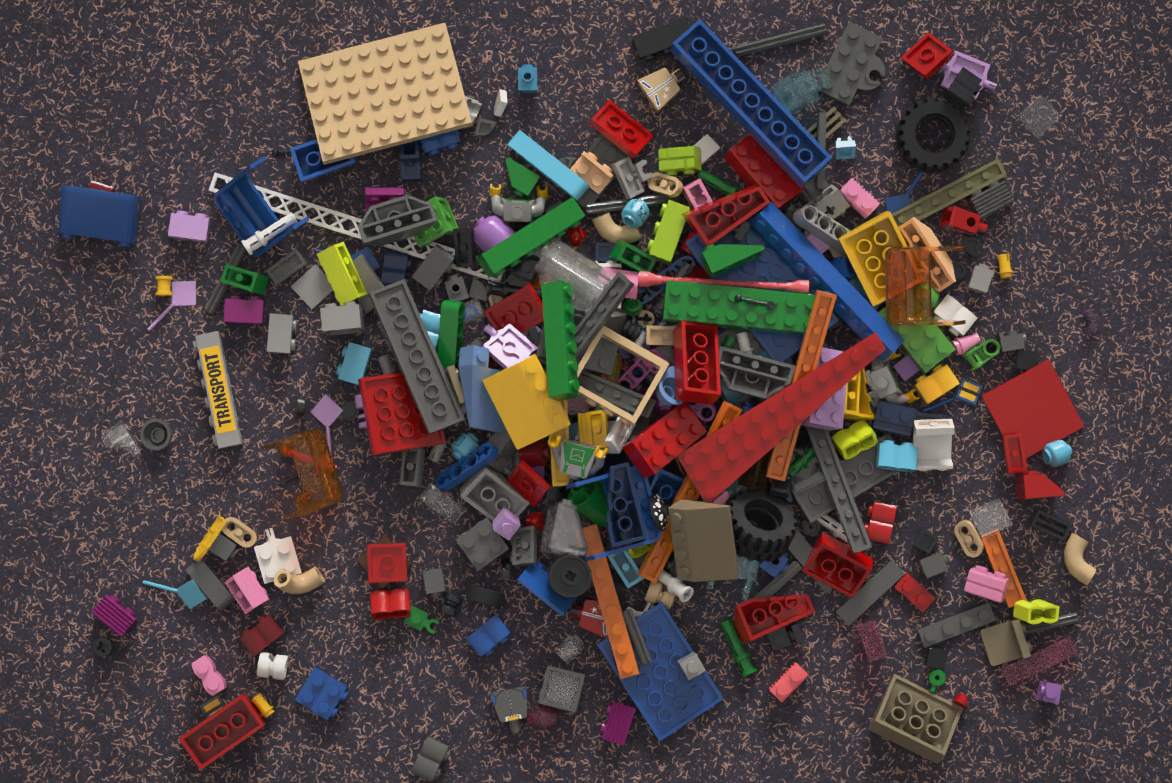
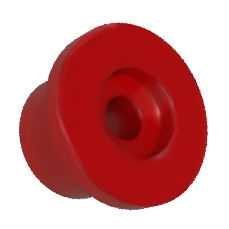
M958 693L956 699H953V703L967 708L968 705L966 703L969 697Z

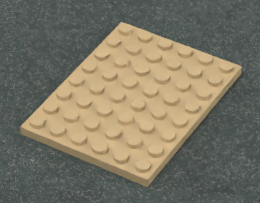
M445 23L298 61L324 165L473 126Z

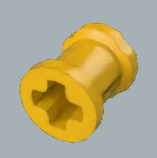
M155 276L157 280L155 296H173L171 292V280H173V277Z

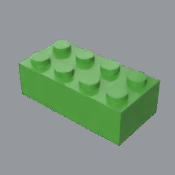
M908 289L878 312L905 340L900 346L914 361L922 374L928 372L956 350Z

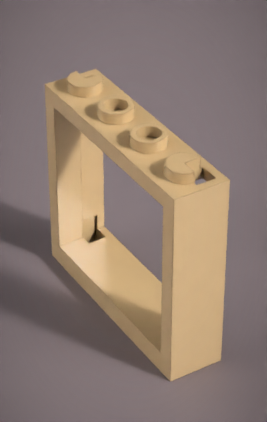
M603 326L578 365V377L601 337L656 367L659 371L633 416L582 386L578 390L579 395L586 398L585 402L593 407L598 405L603 408L602 412L611 417L614 414L620 418L619 421L621 423L634 426L669 363Z

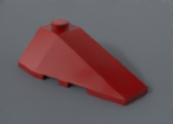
M808 594L751 598L735 605L734 625L741 642L744 643L814 613L815 610Z

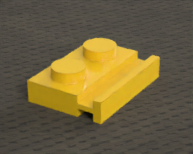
M602 410L583 414L578 413L580 442L594 446L600 444L601 450L606 447L609 449L605 442L609 434L607 414L602 412Z

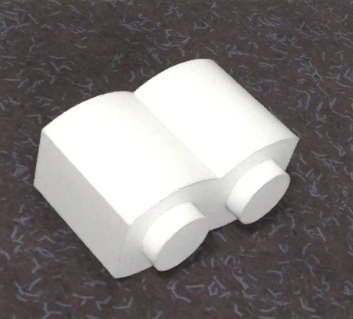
M948 294L932 313L935 315L933 319L941 325L945 323L949 327L948 331L956 337L958 335L963 337L977 320V317Z

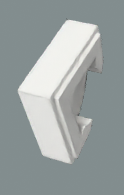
M500 89L494 107L495 116H502L508 103L505 90Z

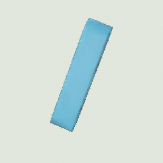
M519 130L507 144L511 150L514 149L517 155L569 196L574 197L576 201L590 187L582 178Z

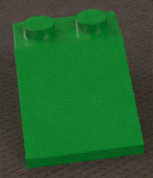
M711 244L704 248L700 260L709 279H712L762 256L765 248L760 245L719 244L715 246Z

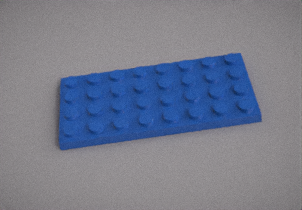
M757 212L745 220V222L750 224V227L740 244L733 241L735 237L732 234L734 229L713 243L715 246L719 244L764 246L765 250L762 256L712 279H722L725 281L739 280L742 282L757 281V283L776 282L779 284L804 280L750 223L758 215ZM695 235L685 242V246L704 269L700 257L707 246H703ZM809 285V294L816 295V291ZM833 312L828 329L839 321ZM750 331L772 360L784 362L799 351L804 336Z

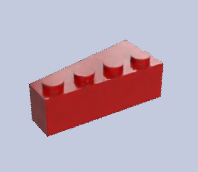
M753 185L682 213L702 245L709 246L765 207L770 201L760 186Z

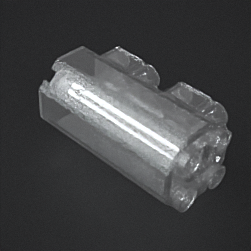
M561 241L554 242L550 246L546 245L542 249L541 259L534 269L540 278L539 285L558 280L570 283L573 288V306L581 308L585 314L588 313L615 277L613 273Z

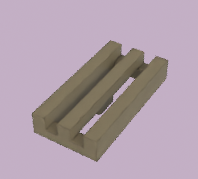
M835 107L831 108L826 114V118L832 113L835 114L826 123V128L838 118L840 122L826 133V139L847 121ZM817 122L807 130L815 140L817 132L814 135L811 132L817 127Z

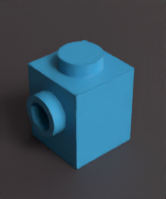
M525 64L522 65V68H518V93H538L537 67Z

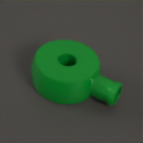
M936 668L929 672L928 681L931 684L929 691L935 693L936 688L945 683L946 675L941 669Z

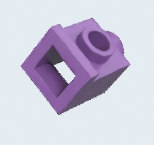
M1040 681L1036 699L1059 704L1062 685Z

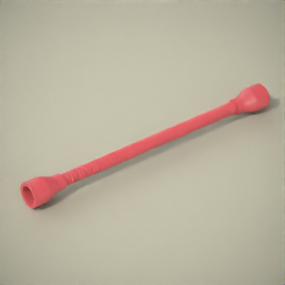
M639 271V287L661 285L669 280L751 289L760 288L763 290L780 289L786 292L809 294V280H798L785 284L776 282L757 283V281L742 282L739 280L725 281L722 279L668 278L651 272Z

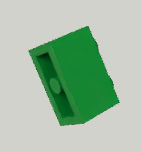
M617 240L609 256L635 272H651L657 260L631 244Z

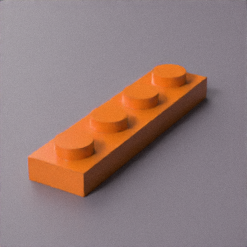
M999 529L981 535L980 538L984 544V549L993 572L1004 573L1006 578L1010 579L1005 596L1007 607H1013L1017 601L1026 600Z

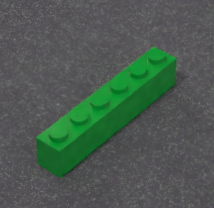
M574 197L487 250L476 259L488 278L492 275L498 277L506 272L504 268L508 265L512 268L520 263L521 260L519 258L525 255L528 258L536 253V247L541 246V248H544L551 243L550 239L556 236L558 239L566 234V228L571 227L573 229L580 225V220L585 215Z
M558 280L542 284L541 287L548 396L551 399L562 401L579 397L578 390L580 389V384L577 376L576 327L573 317L575 309L572 302L573 288L570 283Z

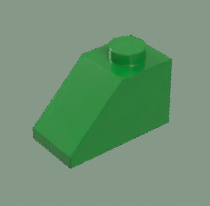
M507 157L506 165L511 186L514 189L513 193L522 199L524 196L529 198L538 184L540 176Z
M226 264L220 282L264 295L269 277Z

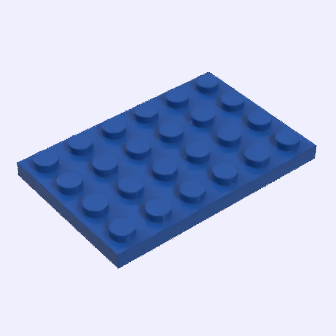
M662 602L636 618L651 657V662L647 664L641 663L626 625L639 674L620 679L609 638L606 637L597 643L598 648L659 742L724 699L706 671L691 680L685 677L677 660L693 652Z

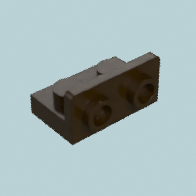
M772 451L767 452L739 477L738 484L750 489L767 490L770 478L766 477L765 474Z

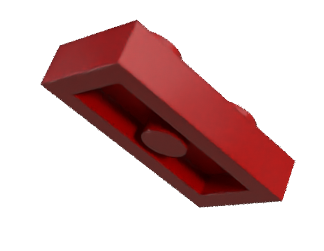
M1022 433L1002 435L1007 474L1028 471Z
M905 573L894 586L922 613L936 599L908 573Z

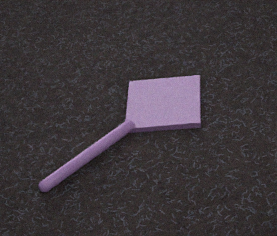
M196 281L171 282L172 303L148 327V331H151L174 306L196 305Z
M325 394L311 413L326 426L328 462L331 463L330 426L343 412V409Z

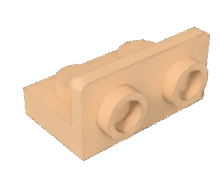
M584 151L570 170L582 178L590 186L589 188L599 195L613 179V170L606 164H603V166L597 162L598 158L591 152L587 154Z

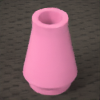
M975 333L954 338L951 344L956 350L953 352L957 356H962L975 346L981 344L979 335Z

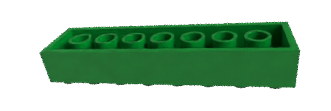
M667 280L662 322L679 324L683 320L716 325L718 328L804 336L815 295ZM736 295H741L743 298L766 303L772 301L775 306L770 310L767 306L743 301L736 302L734 298Z

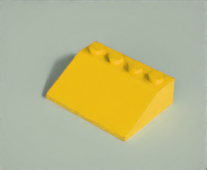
M886 211L838 238L873 307L924 281L891 212Z
M536 354L482 380L517 450L571 425L560 402L548 396L547 376Z

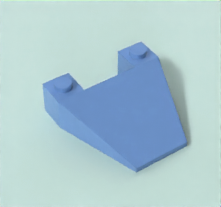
M475 345L461 347L459 372L469 427L503 433L506 427L498 412L495 411L496 408L482 382L483 379L500 371L488 368L490 349Z

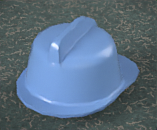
M675 366L665 370L656 387L655 394L659 400V406L680 405L683 402L676 400Z

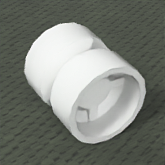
M261 652L257 676L264 678L272 676L273 679L285 680L288 656L277 654L273 657L272 653Z

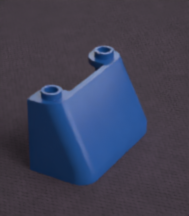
M62 185L58 234L62 235L61 238L73 240V236L118 242L120 247L130 248V245L136 244L142 200L138 196Z

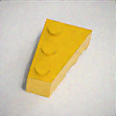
M865 368L846 385L844 419L854 421L874 419L875 415L871 412L870 407L871 396H868L866 388L868 382Z

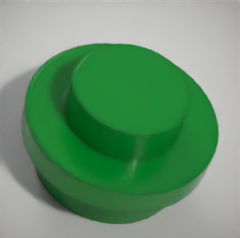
M629 298L624 302L623 310L629 316H637L642 311V303L637 298L635 300Z

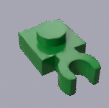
M411 605V616L405 618L404 624L420 631L424 626L428 632L435 634L436 631L430 628V624L433 622L439 624L440 622L437 619H427L429 613Z

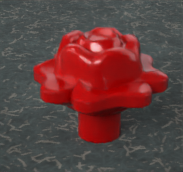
M581 226L573 229L569 227L567 233L569 242L574 244L575 247L583 244V239L587 237V232L582 230Z
M540 511L529 514L525 520V527L535 526L537 531L542 530L545 525V515Z

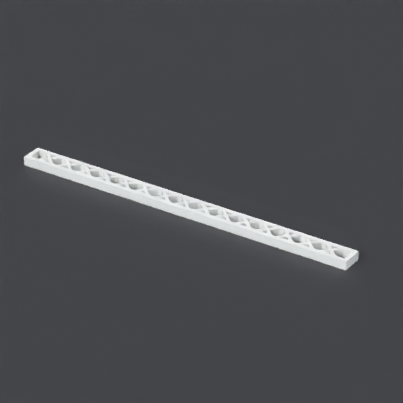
M214 173L209 191L213 193L219 191L215 189L218 178L225 180L226 184L233 178ZM254 185L262 193L264 200L273 212L287 216L290 214L287 206L295 202L301 209L292 213L296 219L303 220L307 217L305 211L314 208L319 216L309 219L307 223L362 240L356 222L360 223L362 219ZM279 197L282 204L276 208L272 207L269 200ZM332 214L337 222L328 225L323 217ZM351 220L355 228L349 231L344 230L341 223ZM414 236L407 238L410 245L404 248H400L397 242H394L395 246L387 244L383 247L425 260L426 255L432 250L429 245L434 247L438 243L431 242L427 244L426 248L428 251L422 254L417 253L414 246L418 245L417 242H411V240L416 241ZM438 244L446 251L451 252V255L455 256V249ZM456 265L452 267V269L486 280L501 281L503 276L501 274L498 278H488L487 275L481 273L484 271L483 268L472 271L470 267H467L468 269L456 267Z

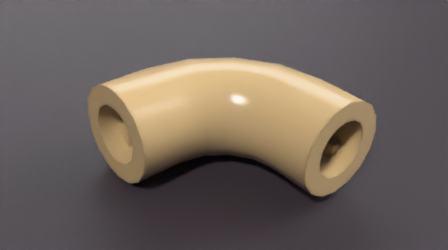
M609 212L600 214L592 219L601 237L610 243L616 244L617 240L630 244L642 239L638 227L618 226L614 223Z
M1072 533L1064 549V563L1073 577L1088 585L1096 572V568L1087 564L1083 559L1084 550L1089 542Z
M313 567L300 575H293L288 570H281L274 577V584L280 590L289 594L306 593L325 583V579L317 567Z

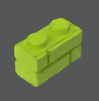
M687 146L658 150L659 171L666 173V175L677 176V172H683L684 175H694L695 171H701L702 169L700 147Z

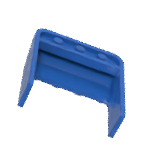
M265 156L249 165L214 194L216 206L241 241L243 239L247 240L255 235L256 231L260 230L261 232L279 221L249 178V173L266 160ZM304 218L288 230H284L267 241L268 244L265 247H259L253 251L252 255L255 257L261 256L301 227L309 218Z
M635 466L630 467L647 539L620 545L614 549L585 557L586 561L654 543L661 538L662 531L660 532L657 529L651 515L650 497L652 492L648 477L644 479ZM609 473L567 484L566 488L600 481L603 484L608 503Z

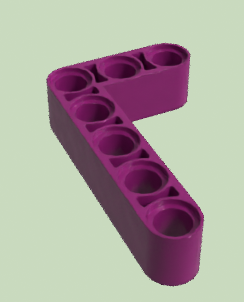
M648 350L669 363L668 368L674 366L658 350ZM639 358L616 384L621 386L622 381H627L630 384L629 390L634 391L651 372L656 375L659 369ZM636 367L643 369L642 377H637L634 374ZM687 402L694 414L702 421H711L717 415V409L714 404H692ZM704 407H709L712 410L711 417L703 415Z

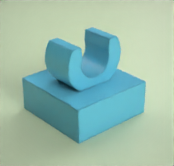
M848 137V141H841L840 138H837L835 146L836 160L855 158V140H852L851 137Z

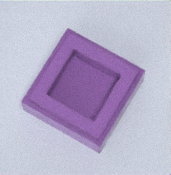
M909 355L893 366L904 382L920 370Z

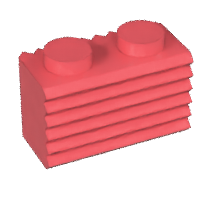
M792 662L790 668L784 670L782 676H779V679H776L774 684L768 687V690L780 702H783L809 674L796 662Z

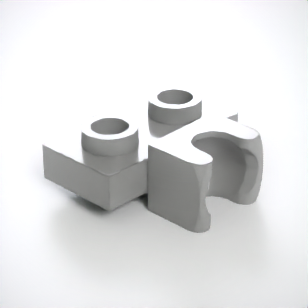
M628 156L611 165L626 200L644 192L645 190L641 182L653 176L652 173L645 174L642 170V167L647 164L646 160L633 164Z

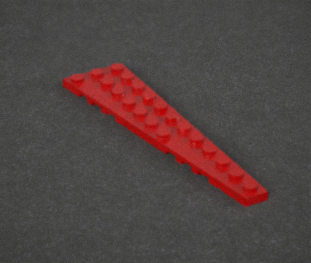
M877 333L871 334L681 452L677 458L704 502L710 503L880 355L886 348Z

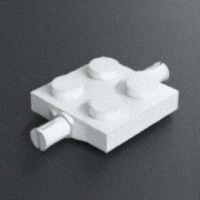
M269 528L271 536L269 530H265L268 541L263 545L254 547L264 584L274 582L276 573L281 570H288L293 575L302 573L291 536L277 539L275 538L273 528Z

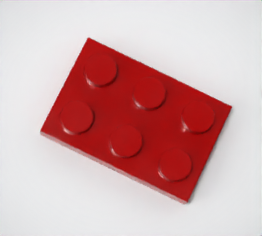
M610 100L588 123L632 159L638 155L654 136Z
M531 284L524 286L483 311L496 331L504 329L508 324H511L522 334L544 321L543 303Z

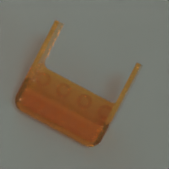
M964 246L892 247L886 251V316L891 324L944 326L966 324V320L934 319L932 317L931 252L964 250Z

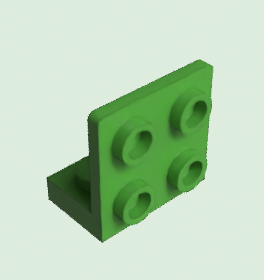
M433 197L426 201L432 203L438 222L421 234L414 236L418 247L422 248L445 234L453 235V229L459 228L446 198Z

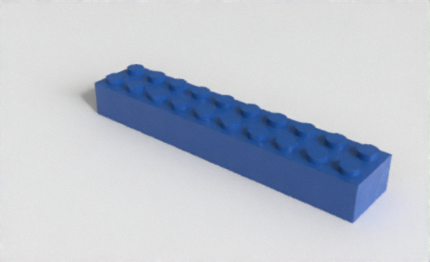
M701 19L672 43L670 48L672 54L800 188L804 187L829 164L832 156Z

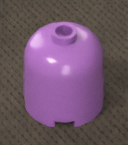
M499 216L482 217L475 224L477 227L474 230V240L480 249L486 252L516 232Z

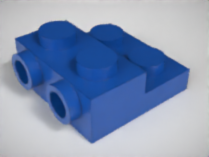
M314 667L295 701L326 720L330 717L333 719L339 710L336 707L339 701L344 702L349 693L346 691L348 686Z

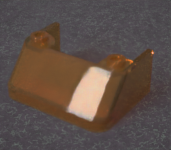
M320 428L287 436L261 446L262 450L277 447L279 453L284 457L292 455L303 492L298 493L295 497L297 511L283 516L284 520L306 516L342 499L343 490L325 433Z

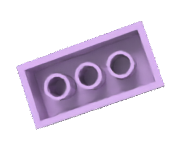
M822 347L817 368L844 351ZM847 383L807 417L801 425L830 431L843 429Z

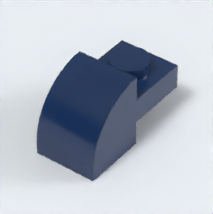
M419 140L401 144L402 182L421 181Z

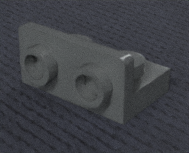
M535 526L520 527L510 539L512 545L510 560L515 568L523 570V566L537 565V528Z

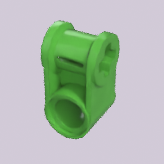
M989 339L962 356L968 360L972 366L971 370L974 371L996 356L1000 351V345L996 340ZM988 343H992L995 345L994 353H988L986 351V345Z

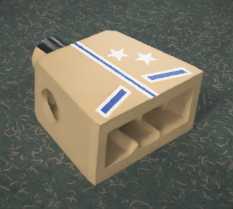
M662 68L639 79L637 84L658 113L680 92L681 89L677 83L685 79V76L680 69L670 74L666 68Z

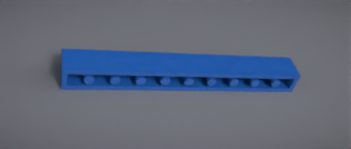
M772 202L750 221L755 229L804 280H809V285L815 291L820 290L837 295L833 310L862 340L875 332L877 333L886 348L878 355L882 361L892 355L905 341Z

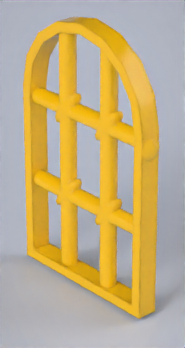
M218 515L196 549L193 560H201L227 522L223 517Z

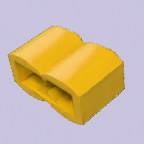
M940 364L932 369L933 374L927 377L924 374L915 380L917 384L914 385V388L925 405L960 384L948 365L942 366Z

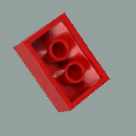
M1037 471L1022 472L1020 476L1015 477L1017 500L1065 496L1061 488L1044 474H1038Z
M822 532L814 544L802 572L853 598L871 572L873 558L862 552L853 555L849 545Z

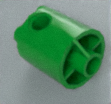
M591 475V476L588 477L587 479L593 478V477H596V476H595V475ZM600 481L580 485L579 487H572L568 495L570 506L584 517L590 519L594 525L597 524L598 527L606 528L608 503L603 484Z

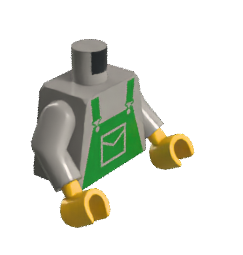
M490 184L489 195L491 196L492 211L495 215L500 216L503 221L531 222L536 217L542 216L544 212L545 202L548 198V186L544 190H540V185L537 186V199L501 198V184H498V188H493L492 184Z
M894 352L884 361L876 357L871 362L872 368L869 374L880 399L896 405L907 402L911 404L920 399V397L916 398L913 394L917 391L916 389L903 394L889 362L891 359L900 357L901 353L896 354Z
M552 434L550 435L548 445L552 447V452L560 472L569 475L568 484L578 482L580 478L587 479L591 475H595L604 466L605 455L608 452L607 447L602 451L600 444L594 446L565 439L560 443L561 435H558L557 440L552 438Z

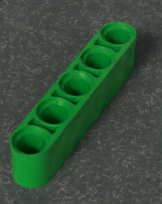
M444 300L441 305L438 358L443 369L454 365L455 369L459 370L458 359L460 357V348L463 344L464 302Z

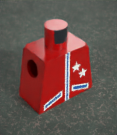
M952 206L944 208L939 227L965 235H973L976 232L984 235L988 224L980 221V215Z
M585 599L583 607L572 604L569 615L580 618V627L604 638L608 637L598 600Z

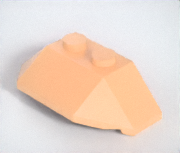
M915 217L898 227L924 278V281L920 282L921 284L928 283L936 291L940 292L956 282L952 260L929 227Z

